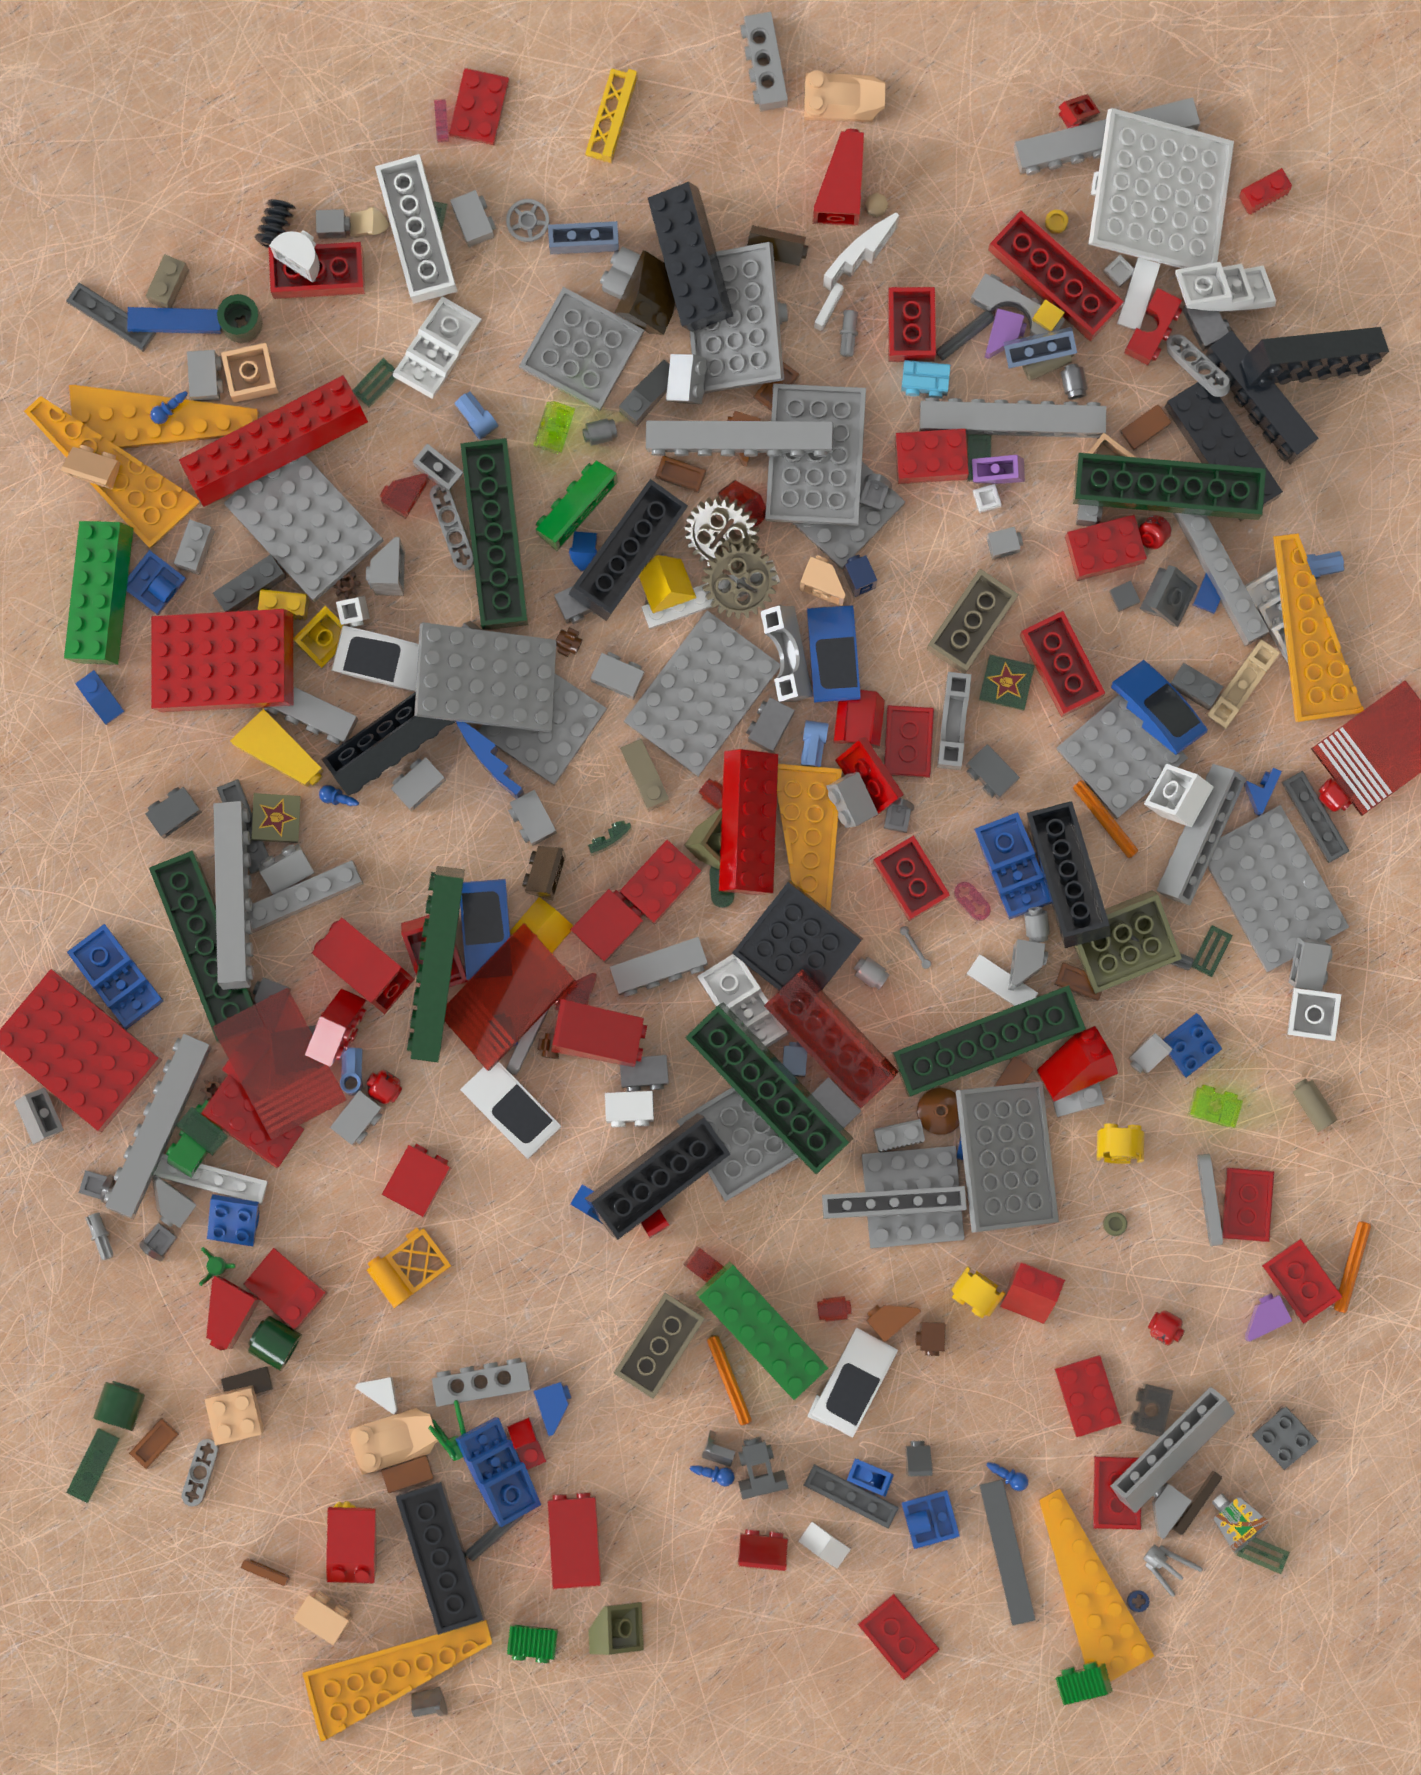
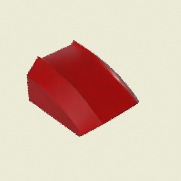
M860 689L861 698L859 700L838 701L833 743L855 744L859 739L866 737L873 748L879 749L885 700L877 691Z

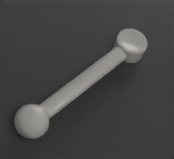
M901 927L900 933L905 935L922 961L921 966L924 969H928L931 966V962L925 959L913 941L908 927Z

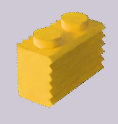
M260 589L258 610L286 609L293 613L295 620L297 618L304 621L307 619L309 606L307 594Z

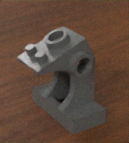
M761 1436L744 1440L745 1445H742L743 1451L738 1453L741 1465L747 1466L750 1479L738 1481L742 1500L789 1489L784 1470L772 1472L770 1459H774L771 1444L766 1445L765 1440L762 1441ZM766 1463L768 1474L754 1477L752 1466Z

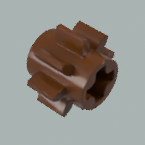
M355 572L351 575L345 574L343 578L332 586L333 588H338L336 596L344 594L346 599H349V595L352 593L358 595L355 588L360 586L361 583L360 581H354L357 576ZM342 581H345V582H348V581H349L351 587L348 588V587L345 586V587L343 588L341 582H342Z
M571 627L568 628L567 632L561 629L556 638L559 654L568 657L570 653L577 654L583 639L578 637L579 631Z
M545 1033L544 1039L539 1038L537 1049L542 1051L541 1057L559 1059L561 1053L551 1052L554 1034Z
M214 1076L211 1082L204 1080L206 1087L205 1089H200L201 1092L207 1095L204 1097V1101L212 1098L214 1094L210 1093V1089H213L215 1084L218 1088L223 1080L219 1083L217 1076Z

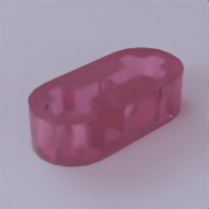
M446 99L434 100L437 143L449 142Z
M961 882L955 887V899L971 918L976 921H983L990 915V905L971 883ZM960 887L963 889L968 887L970 889L968 894L972 898L971 901L965 896L959 897ZM973 902L979 907L985 906L984 916L974 914L976 908L973 906Z

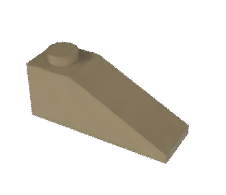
M642 739L621 747L622 754L648 812L669 803V797Z

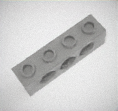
M771 12L744 16V24L740 25L742 38H747L748 46L744 47L746 60H751L752 68L749 69L751 83L755 82L756 90L753 91L755 105L759 104L760 111L787 107L788 98ZM761 36L765 39V42L757 44L753 39ZM761 58H766L770 63L766 66H761L757 61ZM765 80H770L774 85L766 88L761 83Z
M520 1358L506 1360L507 1365L498 1366L497 1362L483 1364L484 1369L474 1371V1366L460 1368V1373L451 1375L450 1370L437 1372V1377L432 1378L436 1407L454 1404L455 1400H458L460 1403L531 1390L527 1362H521ZM501 1371H508L510 1373L511 1381L508 1384H501L499 1382L498 1375ZM478 1375H484L488 1380L487 1386L483 1389L475 1385V1378ZM455 1379H460L464 1383V1389L460 1393L452 1390L451 1384Z

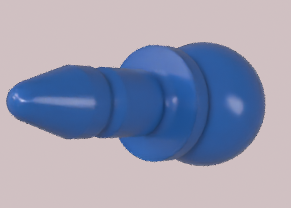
M186 391L181 392L175 398L169 400L167 404L163 401L161 406L153 407L150 412L151 420L156 424L165 423L169 415L174 414L172 409H175L179 403H182L188 393Z
M325 785L319 791V798L324 803H332L334 805L342 803L348 806L359 805L356 799L342 794V790L335 789L331 785Z
M986 1463V1466L993 1473L1006 1478L1005 1484H1010L1015 1491H1023L1027 1488L1029 1480L1024 1473H1016L1014 1469L1009 1472L998 1464Z
M700 1465L690 1466V1470L695 1474L708 1478L712 1477L713 1483L717 1481L719 1485L724 1487L730 1486L735 1479L734 1472L729 1468L719 1469L718 1466H715L713 1470L712 1468Z

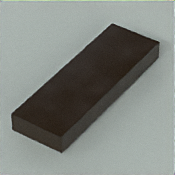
M1215 1471L1211 1472L1172 1530L1180 1535L1186 1532L1222 1480L1221 1475Z

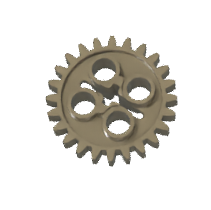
M716 496L714 501L707 498L705 504L700 502L697 508H693L691 511L692 515H689L686 520L689 523L685 526V530L689 532L685 538L692 540L687 546L695 547L693 555L700 554V562L704 559L715 561L714 552L719 555L723 554L721 545L726 546L730 550L732 543L736 549H739L740 543L744 544L745 549L752 544L754 547L753 552H755L758 547L755 543L760 539L755 534L760 529L753 527L757 519L749 518L752 511L746 513L743 511L745 504L738 507L736 499L731 504L727 496L723 502H721L719 496ZM715 515H720L724 521L718 520ZM734 519V523L713 548L710 547V544L729 520ZM734 529H738L742 535L736 534ZM702 531L708 532L711 537H706ZM736 560L732 563V566L736 569L739 566V562L742 564V561Z
M732 543L729 551L722 547V555L714 552L715 561L708 559L711 568H704L703 570L708 576L702 577V581L708 584L704 585L702 589L710 591L705 597L707 600L713 599L711 606L713 608L718 606L720 614L726 609L727 617H730L734 612L737 619L740 618L741 613H744L746 618H749V611L752 610L757 615L758 606L766 609L763 602H772L768 595L769 593L776 594V591L771 586L778 584L777 580L772 579V577L777 575V572L770 570L774 567L773 562H767L769 559L767 554L761 556L762 550L760 548L753 552L754 547L752 544L745 549L744 544L740 543L739 549H736ZM734 561H742V566L739 569H731ZM726 569L738 579L743 578L746 584L756 588L757 591L753 592L750 589H748L744 584L740 582L736 583L734 578L723 573L722 571ZM753 573H761L759 581H750ZM729 580L727 588H718L720 581ZM741 592H748L746 600H737Z

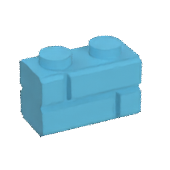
M904 360L901 391L906 392L907 396L913 397L919 396L920 393L929 394L930 398L941 399L943 395L947 396L950 364Z

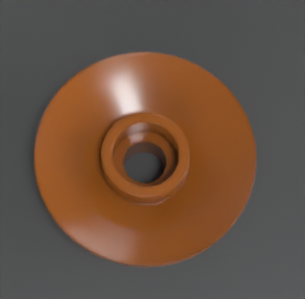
M935 1088L926 1092L921 1097L917 1106V1116L921 1120L924 1129L933 1134L945 1135L958 1128L960 1124L956 1093L946 1088ZM942 1106L945 1108L944 1115L937 1114L936 1110L938 1107Z

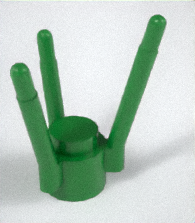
M202 1247L201 1251L209 1258L206 1265L209 1273L199 1282V1285L203 1286L214 1275H222L226 1269H233L236 1265L226 1263L223 1258L215 1257L208 1249Z
M455 1400V1411L461 1435L466 1433L459 1402ZM432 1419L433 1426L430 1425L428 1429L448 1452L450 1458L453 1461L463 1458L455 1439L458 1436L448 1439L441 1427Z

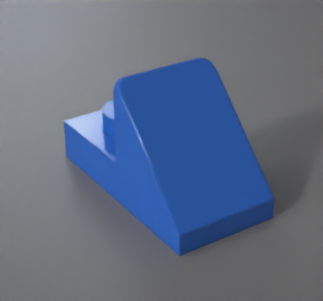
M1272 768L1270 772L1265 771L1260 781L1263 787L1248 781L1244 783L1256 815L1260 816L1263 814L1282 771L1276 768Z
M855 1458L846 1481L886 1497L894 1474Z

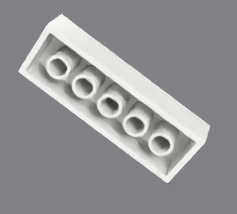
M420 154L375 166L413 304L458 292Z

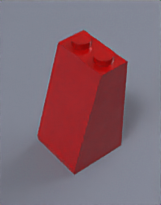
M858 129L841 131L814 205L813 224L859 225L864 132H859Z
M342 917L331 925L329 933L315 944L312 951L315 957L384 1015L415 980L406 970Z
M561 999L551 1052L635 1067L636 1061L641 1062L643 1048H639L640 1038L645 1039L647 1025H643L644 1018Z
M590 1492L576 1493V1498H567V1494L553 1495V1499L548 1500L552 1588L601 1586L596 1496L591 1497Z

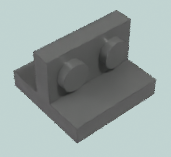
M1168 565L1167 569L1159 567L1140 609L1145 613L1162 617L1172 626L1179 627L1198 586L1177 567Z

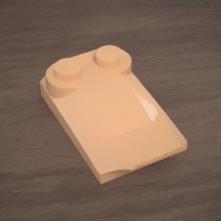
M818 70L805 73L804 120L872 122L875 116L885 109V82L877 79L875 76L829 74Z
M415 1408L348 1429L362 1475L430 1454L433 1446L438 1442L428 1429L430 1425L433 1426L430 1414Z

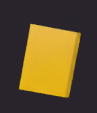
M656 555L638 576L652 613L696 599L692 584L680 558Z
M324 606L293 640L319 667L323 668L336 654L342 626L345 625H341L340 620L328 607Z
M538 897L510 930V934L545 963L569 935L573 925L555 908Z

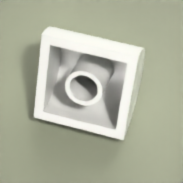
M304 230L301 233L290 231L278 235L269 245L274 257L311 282H314L319 272V260L314 249L316 243L313 241L314 237Z

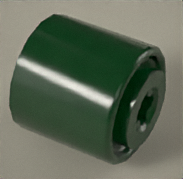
M241 294L230 295L218 307V322L226 337L233 342H250L261 332L263 324L261 314L254 301L248 296ZM244 317L247 325H242L238 328L237 319L242 320Z
M268 1316L260 1322L248 1343L250 1345L248 1353L282 1371L298 1346L302 1334L277 1319Z
M105 1382L93 1419L133 1431L145 1394L139 1392L140 1389L120 1382Z

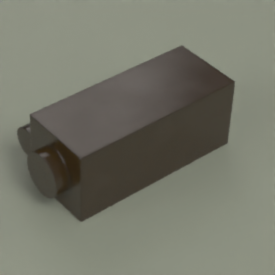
M754 225L751 227L747 246L770 242L773 244L774 261L797 266L800 265L801 259H806L809 247L805 245L806 237Z

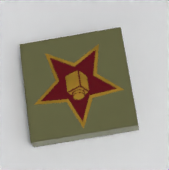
M254 793L251 840L298 843L300 796Z

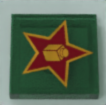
M989 655L979 700L1024 711L1035 665Z

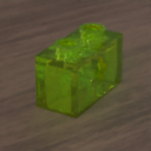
M556 401L547 402L533 446L552 453H562L575 408Z
M1207 1085L1195 1088L1188 1116L1231 1129L1236 1127L1243 1100L1237 1099V1094L1227 1091L1224 1092V1095L1215 1092L1216 1088ZM1218 1100V1105L1221 1106V1109H1217L1214 1112V1108L1210 1106V1103Z

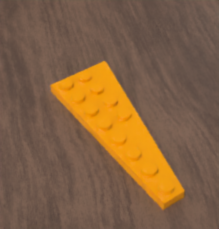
M69 385L72 417L121 449L222 438L259 418L258 410L254 408L184 399L175 409H172L174 414L169 415L165 423L156 424L150 417L152 408L161 406L163 401L167 404L172 399L171 397Z
M40 396L24 411L66 458L72 447L80 448V445L93 448V453L101 456L102 452L116 456L115 460L121 464L113 490L93 483L90 484L129 526L134 528L133 531L150 549L201 503L197 498L44 397Z
M1299 534L1273 536L1295 722L1364 713V707L1361 706L1357 695L1358 691L1352 682L1349 667L1343 658L1340 643L1331 619L1327 615L1323 598L1318 591L1315 583L1316 579L1312 575Z
M778 764L777 797L791 881L830 912L838 811L835 804L829 799V791L826 786L841 778L842 769Z
M1058 1488L1039 1499V1504L1084 1664L1092 1661H1097L1098 1665L1105 1663L1111 1682L1155 1656L1063 1493Z
M487 1620L440 1635L434 1634L303 1672L302 1675L320 1741L327 1740L491 1645L493 1641Z

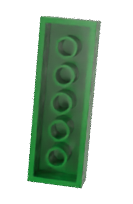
M79 521L64 659L82 664H119L133 527L122 522Z
M730 1261L695 1293L793 1400L798 1398L828 1369L827 1365Z

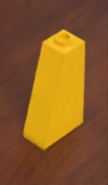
M264 709L230 740L236 748L306 787L310 784L314 786L323 777L321 775L324 772L323 769Z

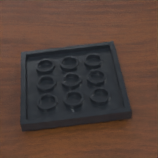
M789 880L732 954L806 1011L863 938Z

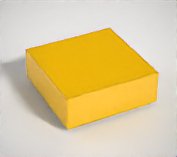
M1045 299L1032 320L1051 332L1065 312Z

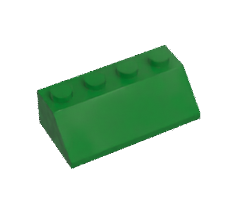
M597 460L593 464L589 463L581 472L583 476L578 481L574 480L566 489L568 493L562 499L559 497L552 504V511L547 516L543 515L535 524L537 526L535 529L536 534L556 551L563 546L574 531L578 529L618 483L617 473Z

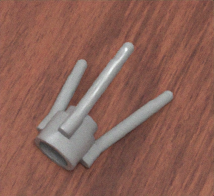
M1154 1544L1143 1558L1147 1562L1145 1566L1152 1571L1166 1591L1174 1597L1175 1593L1155 1567L1160 1569L1163 1566L1179 1580H1183V1576L1166 1563L1168 1558L1165 1555L1199 1572L1203 1568L1168 1551L1162 1545L1157 1547Z

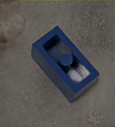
M855 555L847 560L848 563L844 566L843 573L854 597L876 589L878 580L867 556L860 557V555Z

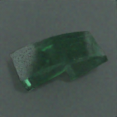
M625 821L611 824L612 828L608 829L609 839L602 836L591 840L592 844L588 845L591 856L604 852L619 843L632 830L631 824H625Z

